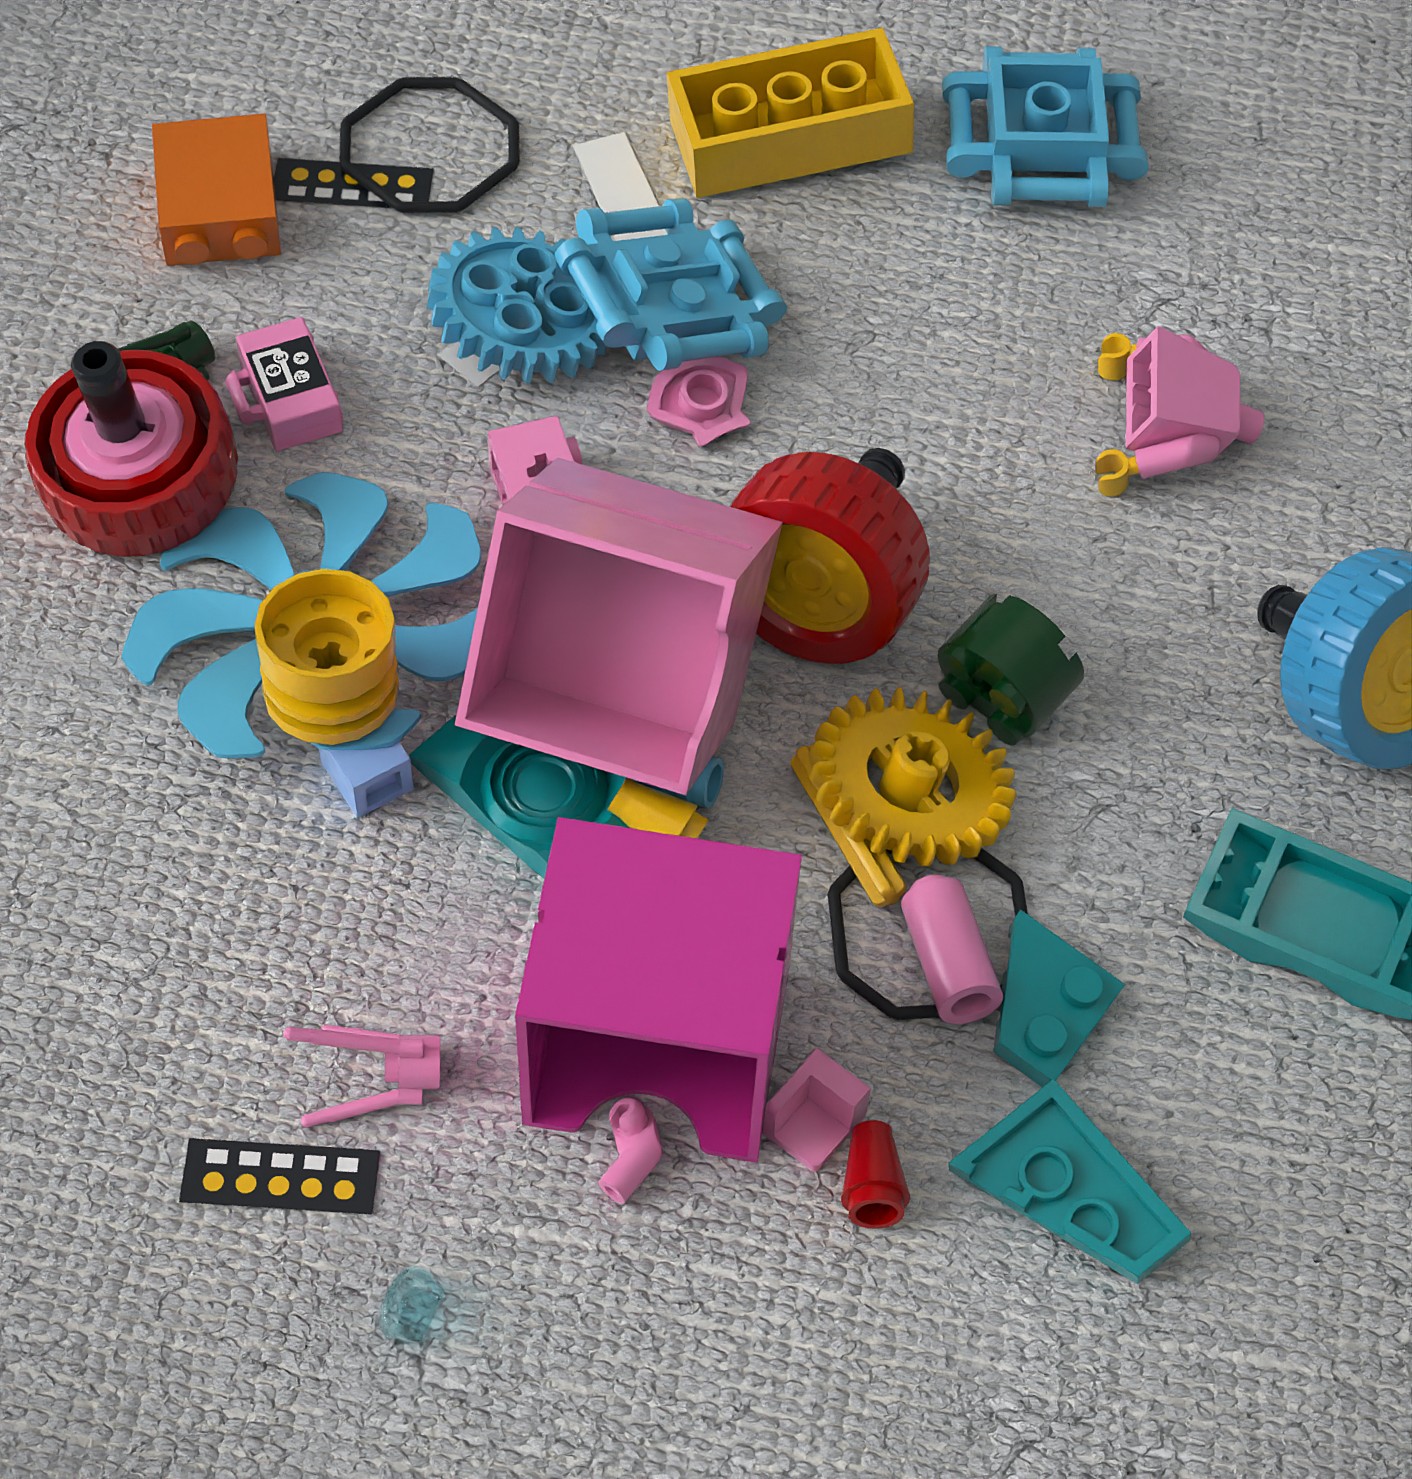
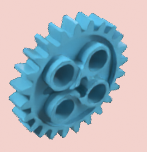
M492 227L489 240L484 239L474 231L470 233L468 245L455 240L452 243L450 254H440L437 268L432 270L428 288L427 309L433 310L431 325L444 328L441 339L443 344L460 342L457 354L459 359L467 358L473 354L478 356L477 370L482 372L491 364L499 366L500 378L504 380L507 379L512 370L520 371L525 383L530 384L534 372H541L549 383H554L557 369H560L571 378L576 377L579 364L592 368L596 354L604 356L607 346L604 345L596 331L598 321L572 276L563 273L555 259L557 248L567 240L561 239L551 246L545 243V234L540 230L531 240L525 239L520 227H515L512 238H505L497 227Z

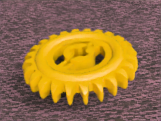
M898 687L895 690L888 708L884 706V699L877 688L871 691L866 704L857 695H852L845 709L839 706L834 707L829 714L827 722L821 723L815 734V743L808 755L810 763L813 765L809 779L815 787L820 788L816 799L821 806L834 808L829 819L836 826L849 825L852 827L848 837L854 842L868 839L871 841V852L881 855L886 849L891 850L893 859L900 863H905L908 855H913L921 866H931L935 856L941 863L952 865L956 864L959 855L965 858H973L978 856L981 847L995 844L1000 830L1006 828L1010 821L1011 807L1016 798V790L1010 788L1015 775L1014 769L1001 768L1007 755L1006 749H994L984 754L992 739V729H988L976 737L970 738L967 734L974 720L973 712L967 714L960 722L953 725L949 722L952 707L951 699H948L934 715L930 714L927 708L928 694L926 690L919 695L913 709L906 707L902 687ZM871 758L883 771L879 781L880 794L876 792L868 778L867 762ZM945 773L953 787L954 800L951 803L938 790Z

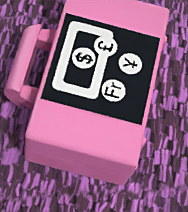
M303 317L236 336L242 370L237 373L235 370L230 372L225 379V384L241 422L253 425V421L263 420L275 451L294 447L343 431V413L340 409L337 392L332 387L314 344L313 334L309 332ZM249 385L256 405L249 407L242 386Z

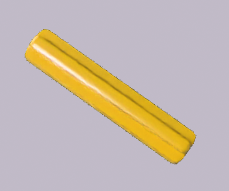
M813 745L800 747L796 750V755L791 759L790 765L872 904L881 908L888 904L893 905L901 900L900 897L907 891V886L886 850L881 855L871 852V841L864 839L860 842H854L848 837L852 827L849 825L836 826L829 819L834 808H825L819 804L816 796L820 788L815 787L809 779L813 765L810 763L808 755Z

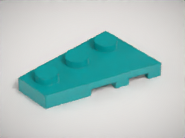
M1054 1079L948 1162L949 1171L1136 1284L1141 1282L1191 1240V1232Z

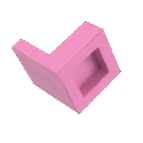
M816 1048L766 1105L762 1134L811 1171H819L851 1134L852 1128L866 1117L871 1088Z

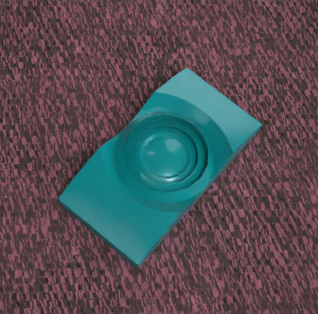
M456 715L409 754L411 765L543 879H545L558 817L629 828L618 816L607 810L627 777L455 726Z
M1231 808L1187 905L1183 918L1207 936L1249 962L1292 969L1318 980L1352 1006L1412 1020V882Z

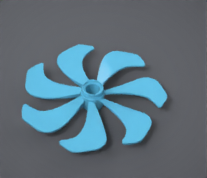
M321 472L298 480L285 488L286 496L302 500L314 506L322 516L324 523V548L320 569L346 571L358 552L382 522L388 510L387 496L382 488L371 482L341 474ZM428 503L425 507L427 514L426 535L405 558L371 581L386 597H391L402 593L452 584L469 577L480 565L481 549L468 513L444 504ZM234 507L222 510L210 525L191 540L170 550L163 551L160 560L161 568L165 571L180 564L205 557L220 559L248 572L270 591L274 586L294 576L289 557L274 526L261 512L247 507ZM202 588L178 589L161 593L148 600L137 612L124 644L122 660L137 680L146 686H150L155 682L158 671L173 649L201 637L220 633L255 631L254 625L259 605L263 600L246 595ZM478 607L451 623L422 627L395 626V655L398 665L418 677L432 681H447L464 675ZM256 639L231 651L205 667L184 687L178 700L177 711L183 726L217 758H252L262 756L265 753L264 745L255 736L246 719L252 698L262 684L260 674L261 663ZM394 708L381 727L359 740L335 745L311 744L327 751L328 749L367 750L390 747L400 741L415 727L421 715L415 709Z

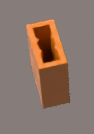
M266 113L152 124L158 222L166 266L195 265L202 262L255 259L281 255L272 152Z

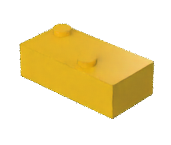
M883 27L666 72L670 123L696 198L913 153L914 102Z

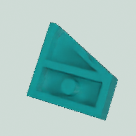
M1020 910L1009 926L1008 938H1011L1007 969L1002 979L1003 1001L1001 1016L996 1025L993 1052L1035 1083L1044 1087L1052 1079L1057 1080L1125 984Z

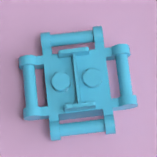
M985 46L983 51V71H957L943 78L942 94L943 100L949 104L951 147L946 152L947 171L951 175L960 178L970 177L979 170L991 171L992 205L1009 206L1011 200L1087 201L1088 207H1106L1108 199V172L1116 173L1119 178L1124 180H1136L1143 177L1148 171L1147 152L1140 146L1136 104L1141 99L1139 80L1130 74L1103 73L1101 58L1096 57L1095 48L1078 47L1076 53L1003 52L1002 46ZM974 99H986L988 142H973L971 102ZM1105 101H1108L1115 109L1118 144H1109ZM1012 171L1086 172L1087 178L1012 177Z
M686 198L668 199L662 206L605 213L601 208L597 207L582 209L578 212L576 229L579 238H572L563 242L555 252V259L563 273L572 276L598 321L596 331L605 346L609 348L626 346L633 360L649 358L654 368L658 371L679 368L681 362L739 353L744 358L759 357L766 354L769 346V337L765 326L778 322L785 315L787 306L779 292L768 287L743 246V233L735 221L723 220L716 223L709 230L698 231L693 223L691 204ZM665 229L668 235L613 241L610 237L611 235ZM738 282L749 300L741 301L735 292Z

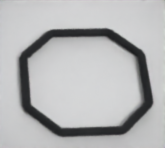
M457 77L399 78L347 115L340 124L339 165L342 170L390 207L402 213H457L463 211L513 173L520 164L519 123L517 119L463 79ZM404 88H457L508 125L509 162L457 201L403 202L351 164V126Z
M981 848L978 856L973 858L1011 885L1015 916L1020 910L1028 914L1024 885L1020 876ZM886 849L888 854H892L891 850ZM849 866L830 886L827 894L837 975L844 984L890 1018L896 1020L940 1018L936 1005L895 1006L849 971L840 896L856 878L855 873Z

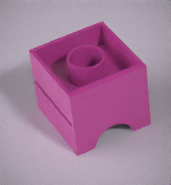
M558 817L538 906V922H535L515 1013L522 1125L572 1133L579 1131L597 1108L612 1099L632 1094L651 1095L672 1103L689 1118L697 1133L699 1146L704 1153L757 1163L789 974L802 855Z

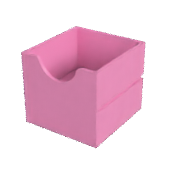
M557 457L530 481L529 486H524L497 510L455 726L687 795L734 727L783 522Z

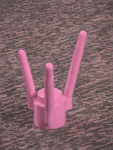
M324 1025L321 1029L287 1027L283 1032L285 1039L291 1041L385 1053V1082L398 1083L397 1090L305 1114L301 1118V1124L306 1128L396 1105H422V1089L439 1090L440 1035H398L335 1025Z

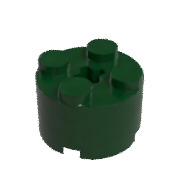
M993 594L939 648L937 654L938 663L945 677L939 682L938 686L947 700L951 699L952 704L957 708L965 710L972 706L988 718L987 725L989 729H992L993 734L1005 744L1014 746L1021 738L1032 736L1080 685L1084 679V667L1077 652L1068 660L1058 645L1066 636L1046 615L1026 601L1011 595L1002 603L996 602L997 594Z

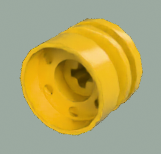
M332 569L298 573L274 586L260 603L254 625L257 650L261 663L260 674L263 695L268 714L284 732L305 742L328 745L359 740L381 727L395 708L399 690L398 662L395 655V619L389 599L372 581L350 571Z

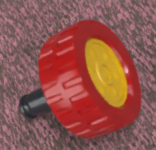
M872 448L864 452L858 463L828 453L798 452L776 458L773 462L761 467L733 499L729 507L783 522L756 632L764 641L783 652L804 660L825 664L852 663L876 654L878 650L883 649L890 643L908 619L928 581L930 551L927 536L917 514L897 490L905 478V468L896 454L887 449Z

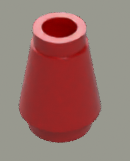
M879 1120L863 1121L856 1124L851 1131L852 1140L850 1142L841 1204L848 1211L849 1219L854 1224L870 1229L886 1228L902 1220L904 1208L910 1202V1193L891 1126Z

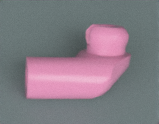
M633 1097L617 1101L610 1110L609 1121L614 1127L613 1133L619 1157L598 1181L600 1188L611 1199L621 1204H624L655 1168L663 1152L656 1119L652 1111L644 1107L639 1099Z

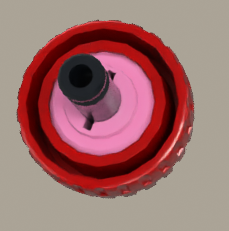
M93 341L83 345L72 357V369L54 381L44 392L28 421L24 441L26 449L25 459L41 502L55 525L62 532L68 534L71 540L102 554L121 557L146 556L170 550L191 540L219 515L232 494L231 491L236 483L238 474L236 466L238 463V452L234 434L217 391L200 371L176 357L148 350L119 351L113 344L105 341Z

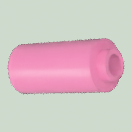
M938 874L920 878L912 884L910 890L903 896L901 908L939 1017L944 1022L950 1024H965L980 1020L1000 1006L1003 1001V993L964 886L955 878L944 877Z

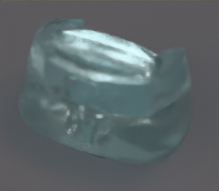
M410 1266L402 1270L395 1277L382 1300L378 1313V1326L384 1336L404 1343H418L424 1339L445 1292L443 1286L431 1272L419 1266Z

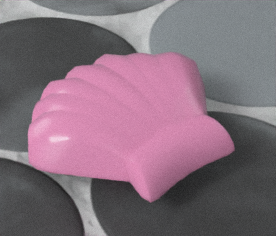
M723 357L681 362L679 368L664 370L656 375L650 389L647 412L652 419L666 427L692 434L699 447L706 446L724 434L746 428L751 424L749 418L741 411L748 371L744 365Z

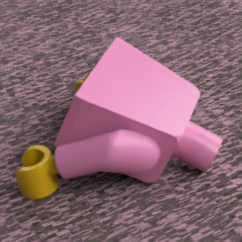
M1157 326L1148 337L1139 338L1137 344H1131L1128 337L1120 333H1111L1102 341L1101 355L1098 357L1099 375L1108 380H1119L1127 376L1126 449L1135 451V456L1127 458L1123 452L1116 449L1105 450L1098 456L1096 460L1097 474H1104L1109 471L1116 472V474L1102 476L1098 480V490L1102 495L1114 497L1122 494L1129 485V476L1140 473L1142 479L1210 463L1235 439L1252 444L1259 437L1264 425V413L1261 410L1240 403L1239 370L1234 364L1209 352L1193 336L1188 334L1176 335L1165 328Z

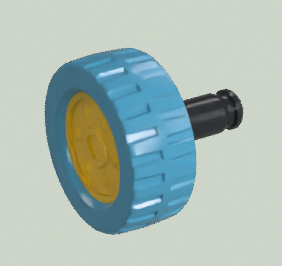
M1391 547L1368 549L1358 552L1335 565L1315 584L1308 595L1303 592H1296L1291 587L1281 584L1266 591L1259 601L1257 618L1262 628L1269 632H1275L1280 637L1286 639L1280 669L1281 691L1287 711L1292 721L1297 724L1299 730L1332 752L1363 766L1386 770L1411 765L1412 553Z

